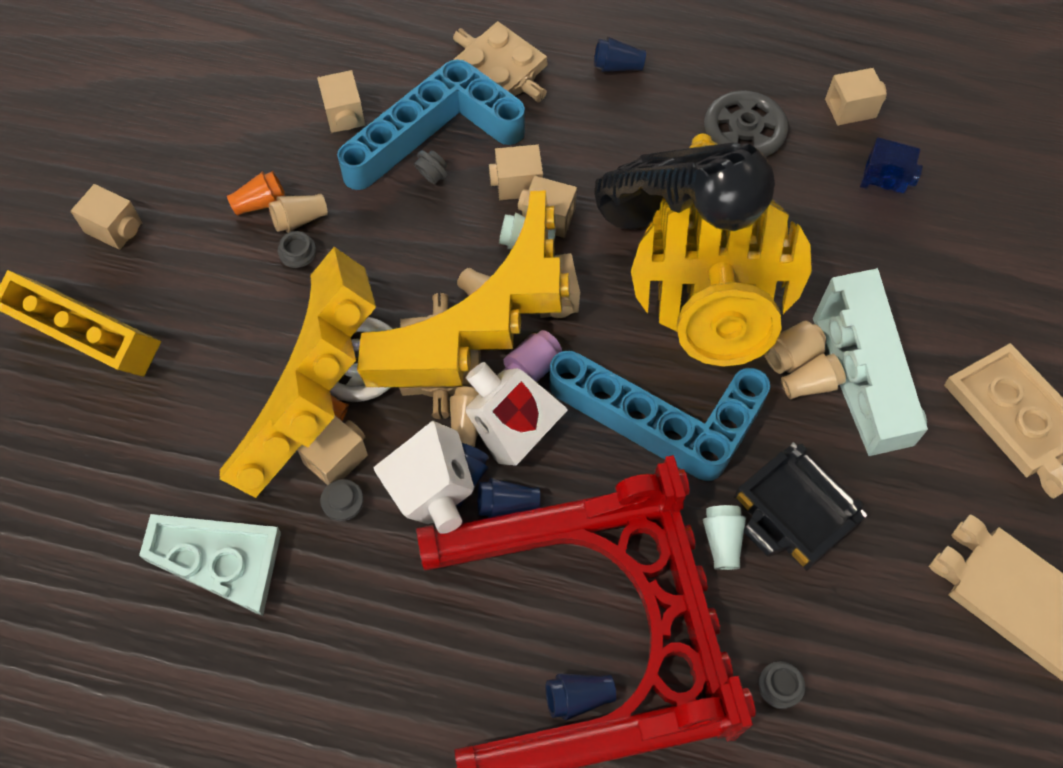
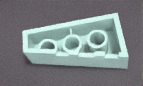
M876 268L833 277L813 316V321L825 334V350L827 355L835 354L844 369L846 382L841 384L840 387L868 456L915 446L928 430L927 418L920 406L879 270Z

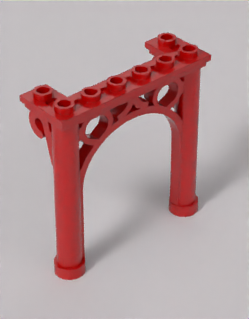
M674 455L666 456L664 463L657 464L655 474H640L622 480L615 486V493L466 522L449 533H439L437 528L434 529L433 525L416 528L424 571L556 544H574L595 550L614 562L633 583L644 605L649 625L650 651L645 674L636 691L621 707L597 719L454 749L457 768H579L717 737V739L726 737V741L730 742L738 739L753 725L751 718L755 717L756 711L751 692L748 688L742 689L739 676L733 677L729 655L726 651L721 652L716 637V635L720 634L718 616L713 607L708 608L704 596V592L708 589L706 575L701 565H695L691 551L695 550L693 530L689 524L684 525L680 510L684 509L685 497L690 492L689 482L685 470H678ZM652 520H657L658 525L652 522ZM626 526L622 531L618 545L592 533ZM644 533L650 535L655 540L659 552V559L651 565L640 564L626 553L628 541L633 535ZM667 561L669 562L678 595L665 592L659 586L656 579L650 583L647 578L659 575L665 569ZM659 606L662 607V608H664V609H667V610L664 612V614H663V616H662V619H661V614H660ZM684 616L692 648L681 642L669 643L663 647V639L669 640L671 637L672 623L676 618ZM680 656L688 662L690 673L693 676V686L689 691L684 693L672 691L657 674L665 658ZM651 688L665 702L674 705L632 715L645 700ZM704 688L706 698L696 700V697Z

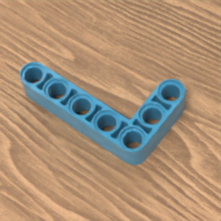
M458 59L451 60L341 146L337 156L343 181L347 187L354 190H362L371 186L458 113H461L498 142L506 145L516 144L523 139L525 134L524 104L470 63Z
M573 351L560 352L553 357L550 363L549 385L552 394L556 398L664 460L666 456L674 455L678 468L684 469L685 472L703 481H713L722 475L759 414L770 389V381L761 370L755 368L740 370L734 376L704 424L579 353ZM563 373H571L574 374L576 377L573 379H564L561 378L559 375ZM741 390H749L755 394V397L746 396ZM597 392H605L609 394L611 397L608 399H599L595 397L593 394ZM638 411L643 413L646 418L634 419L628 413ZM721 421H732L736 424L737 428H728ZM667 431H674L678 433L682 437V439L672 440L665 436L664 433ZM701 452H712L719 460H706L701 455Z

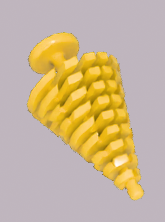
M702 133L693 138L692 145L689 148L717 145V143L713 142L708 134ZM663 197V200L660 202V209L656 211L653 217V223L652 221L650 222L645 235L639 243L632 265L631 276L635 296L648 314L650 281H659V323L678 332L679 343L689 356L704 364L722 367L745 364L761 357L775 345L782 330L780 309L774 301L776 283L781 281V287L785 286L782 300L784 314L800 298L811 275L810 243L800 225L797 224L796 226L792 221L788 236L789 215L773 199L765 214L750 227L728 231L717 229L703 220L694 203L690 208L677 213L670 209ZM687 284L688 301L682 306L680 312L682 285Z

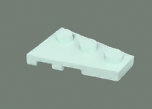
M150 514L139 556L163 570L263 616L281 531L278 527Z

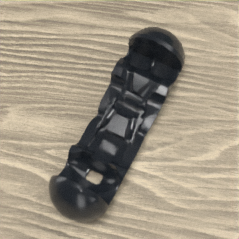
M724 143L642 154L640 158L623 164L614 171H608L603 177L598 178L595 181L594 195L597 208L605 220L618 228L632 230L646 226L653 220L656 211L660 209V202L664 197L672 211L680 213L690 208L694 203L702 219L717 229L736 231L750 227L765 214L773 199L775 180L770 163L757 148L750 143L744 145Z

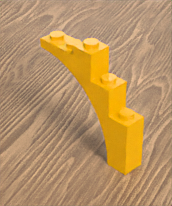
M546 190L530 191L524 225L515 245L497 271L479 289L455 306L427 320L386 331L361 333L357 371L366 387L463 386L464 371H470L471 367L470 350L513 349V335L520 334L521 331L520 313H562V297L570 296L569 273H562L560 257H555L554 239H548V230H555V206H548Z
M336 247L332 248L310 275L311 291L305 320L291 357L275 389L244 439L220 469V480L255 498L301 445L308 448L335 417L330 390L356 361L351 337L376 308L365 267Z

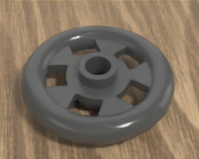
M740 90L726 93L711 103L704 117V128L706 134L717 144L738 143V139H752L753 146L761 151L765 157H768L784 144L788 135V120L782 108L768 96L754 91ZM738 105L741 108L732 114L727 110V108ZM757 107L766 112L767 114L764 117H762L758 112L754 111L753 109ZM727 122L730 132L722 133L718 124ZM764 126L774 129L771 138L761 134Z

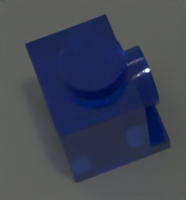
M877 137L867 159L860 187L867 189L868 185L871 184L904 193L908 185L915 187L923 165L917 164L921 149Z

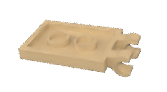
M1009 343L950 376L944 386L1027 478L1037 472L1042 488L1051 498L1054 499L1063 494V397L1021 353Z
M969 515L964 522L959 523L951 535L957 542L973 551L966 562L959 552L947 546L942 553L939 552L929 565L930 569L955 585L948 596L1063 681V573L1000 527L990 535L982 521L973 515Z

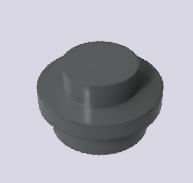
M421 150L417 154L419 159L414 163L415 168L433 184H436L440 179L445 180L448 174L445 171L447 163L432 150L429 153Z
M293 231L282 237L278 246V255L284 265L291 268H301L313 261L316 256V246L312 238L305 233Z
M346 479L331 482L325 487L320 498L324 513L335 521H347L354 518L361 511L364 502L360 487L353 481Z
M782 661L773 662L767 665L759 676L758 687L760 694L769 705L775 708H791L799 703L804 696V678L801 672L790 663Z

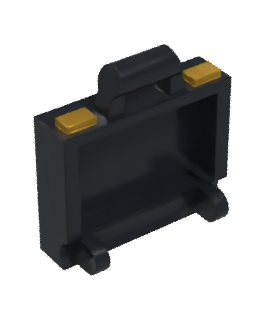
M793 442L787 449L781 451L738 488L734 498L752 515L744 529V533L767 557L786 550L808 571L858 526L868 514L862 509L864 503L859 498L854 501L806 454L808 449L803 444L797 446Z

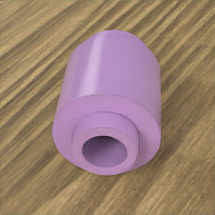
M541 330L537 334L532 333L504 358V365L506 367L504 370L518 368L535 382H538L550 371V363L553 357L562 352L561 345L547 331Z

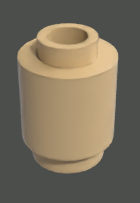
M802 321L781 332L775 345L764 355L768 364L775 372L779 374L785 371L791 373L821 353L824 354L826 337L818 325Z

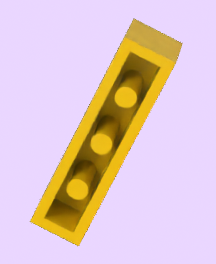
M7 270L0 284L1 312L117 370L142 377L145 376L160 346V340L45 284Z

